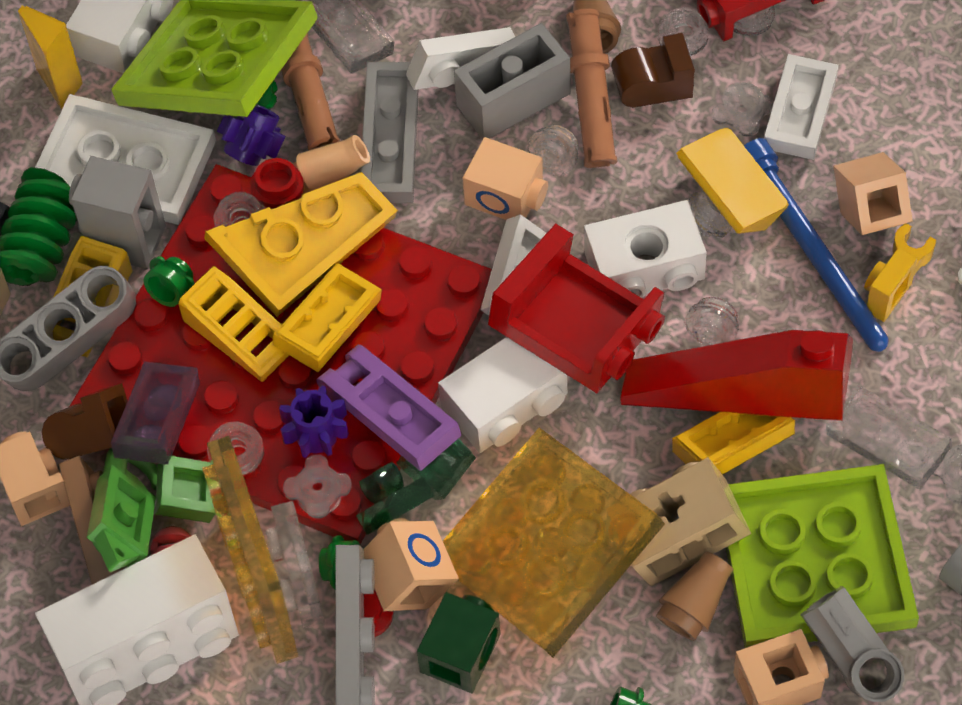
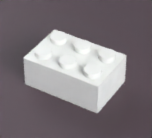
M196 534L35 612L54 656L79 705H117L125 698L126 692L146 682L149 684L161 683L172 677L178 671L180 665L199 655L202 658L215 656L230 645L231 639L239 636L226 590Z

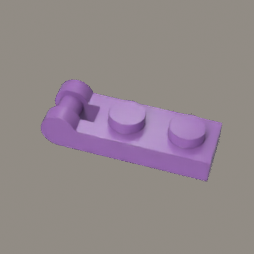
M358 344L345 355L346 362L336 371L329 368L316 379L319 388L322 385L326 386L327 396L331 402L343 399L347 411L419 471L423 470L462 436L458 422L362 345ZM360 378L363 379L355 387L353 386V384L357 380H359Z

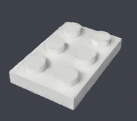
M69 94L35 168H42L56 173L70 187L74 177L77 174H83L90 156L151 170L165 222L179 225L214 148L216 137L214 129Z

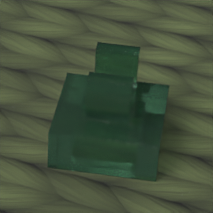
M458 438L421 471L403 456L400 457L396 464L431 498L442 500L449 494L476 457Z
M390 462L359 481L362 492L374 505L356 517L365 533L369 535L378 530L383 524L399 518L435 495L424 476L404 487L401 472L393 462Z

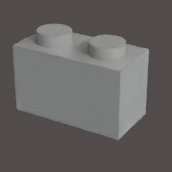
M540 23L455 69L456 106L482 140L484 137L490 139L571 94L570 57L546 27Z
M90 156L83 174H77L74 177L69 191V203L73 205L78 220L79 232L85 237L124 249L128 253L132 266L148 269L166 227L151 170Z

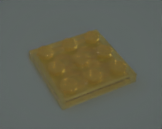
M539 427L445 537L443 543L459 579L457 581L478 598L483 599L500 616L554 658L665 523L655 512Z
M226 436L208 442L207 446L212 465L203 467L202 470L210 492L209 495L217 517L218 526L226 550L229 552L241 595L245 599L259 648L271 646L277 664L297 658L299 656L282 588L230 437Z

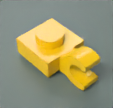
M907 223L899 227L895 233L892 248L893 256L887 264L879 261L870 272L864 285V289L869 292L867 307L874 317L882 322L886 321L909 289L917 271L928 264L933 257L936 239L931 236L925 245L920 248H912L907 245L912 228Z

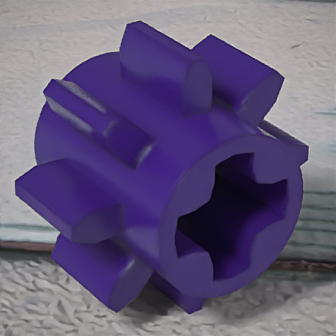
M258 104L255 105L248 117L224 115L217 129V132L222 134L221 139L226 141L223 151L230 157L252 166H258L261 159H266L267 156L276 158L286 137L279 133L281 129L276 127L280 119L279 116Z
M322 385L318 390L307 391L297 388L296 397L293 399L291 406L280 405L281 420L285 423L281 428L284 444H291L297 441L303 458H306L310 453L325 452L327 455H331L332 446L337 437L348 438L347 422L343 420L347 415L345 401L338 399L331 402L327 396L326 386Z

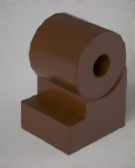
M683 33L663 36L662 45L650 47L649 49L636 47L624 50L612 60L611 68L622 103L627 107L635 108L693 98L695 69Z
M122 383L80 398L82 403L55 412L47 417L42 428V438L46 448L50 449L53 456L60 459H72L77 456L116 447L139 436Z

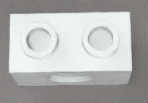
M688 200L584 225V253L588 265L641 298L650 293L654 287L660 290L668 288L672 291H681L692 287L697 281L705 279L707 252ZM640 255H651L655 258L652 260H642L637 257Z

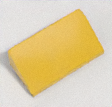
M22 5L18 13L36 69L59 107L63 109L69 94L75 95L83 84L66 24Z
M729 128L719 129L682 147L676 153L681 163L738 234L766 230L789 205L779 189Z

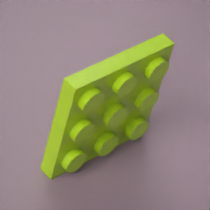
M180 0L111 89L118 106L248 117L318 19L312 1Z
M884 464L728 484L751 532L750 535L726 547L728 563L734 569L731 573V579L745 648L802 629L807 642L818 641L801 617V614L814 602L840 586H844L876 633L917 628L919 621L918 611Z

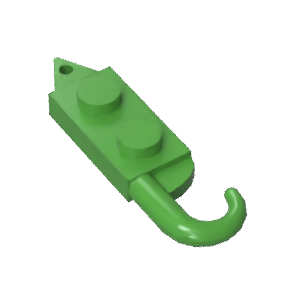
M126 442L110 448L106 453L103 474L97 479L87 532V539L92 541L94 547L101 553L105 565L110 572L126 566L129 567L148 556L156 496L150 493L146 486L127 470V463L139 468L148 477L154 490L157 487L158 467L144 452Z

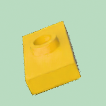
M336 263L273 334V345L316 372H319L379 303L382 289Z
M719 412L673 437L672 452L685 464L700 462L709 457L723 475L794 435L795 420L792 417Z

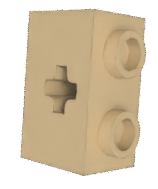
M709 457L700 462H690L682 465L674 471L672 477L649 489H639L630 493L623 499L621 504L608 510L632 567L650 586L697 563L704 551L714 554L751 534L726 478Z

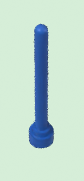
M758 138L746 143L744 147L788 201L789 205L780 217L867 346L875 352L885 350L889 343L887 334L777 175L779 170L776 164L778 156L764 138Z

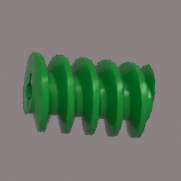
M31 167L24 170L21 176L22 183L19 184L15 192V201L12 202L9 208V218L4 222L1 229L2 236L0 237V268L6 282L19 286H30L37 282L48 283L55 280L58 271L54 265L61 263L65 254L61 247L66 246L71 238L67 229L73 228L77 221L73 205L69 203L70 186L54 172Z

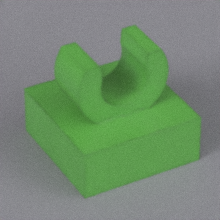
M163 455L158 463L155 515L210 523L216 514L218 464Z

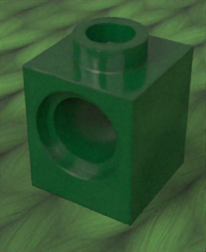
M446 592L417 649L420 673L473 694L501 635L499 613L495 612L489 603L476 596L464 595L460 598Z

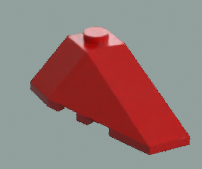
M788 330L633 359L625 374L620 396L621 405L843 421L853 338L848 333L820 330Z

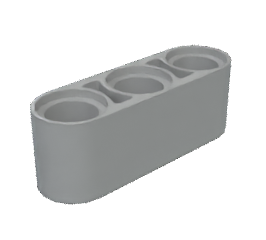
M108 266L94 267L85 272L0 339V378L14 389L20 391H33L43 386L130 317L136 306V294L132 286L122 274ZM112 284L119 286V295L113 304L105 307L96 306L95 298L102 287ZM64 318L75 319L76 327L74 333L69 338L62 341L53 339L54 327L60 320ZM25 351L31 352L32 363L29 369L20 375H12L10 364L15 355Z

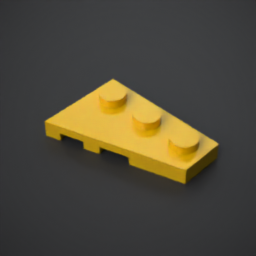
M360 172L302 195V198L277 208L270 209L268 207L252 213L250 218L227 227L221 225L205 232L204 239L278 317L322 280L336 263L341 264L396 217L398 210Z

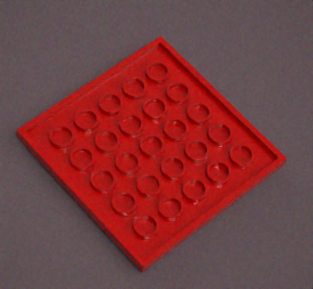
M216 164L160 256L165 258V260L170 257H177L186 262L193 272L194 283L212 267H217L235 281L282 325L318 283L276 317L204 239L205 232L221 225L227 227L250 218L252 213L266 209V207L257 203L251 194L250 176ZM382 228L340 264L381 288V300L319 372L289 355L263 382L183 321L179 304L173 307L160 304L150 296L143 283L136 295V306L133 313L116 328L70 406L82 403L80 398L122 383L139 434L138 437L126 443L136 446L150 457L154 463L158 464L163 455L217 463V489L332 537L341 535L345 541L357 540L361 545L406 459L349 411H347V415L343 418L347 422L348 438L337 437L332 446L331 455H327L325 452L310 453L306 458H303L297 441L291 444H284L281 428L285 423L281 420L280 405L291 406L293 399L296 397L297 388L303 391L318 390L319 386L316 379L329 368L336 371L346 362L345 355L358 344L369 350L436 404L440 396L438 382L453 372L484 314L481 311V306L492 269L389 229ZM232 309L219 324L223 327L237 311ZM250 323L236 339L240 342L255 325ZM267 335L251 353L257 357L273 339ZM360 378L359 380H357L353 384V386L355 387L363 379Z

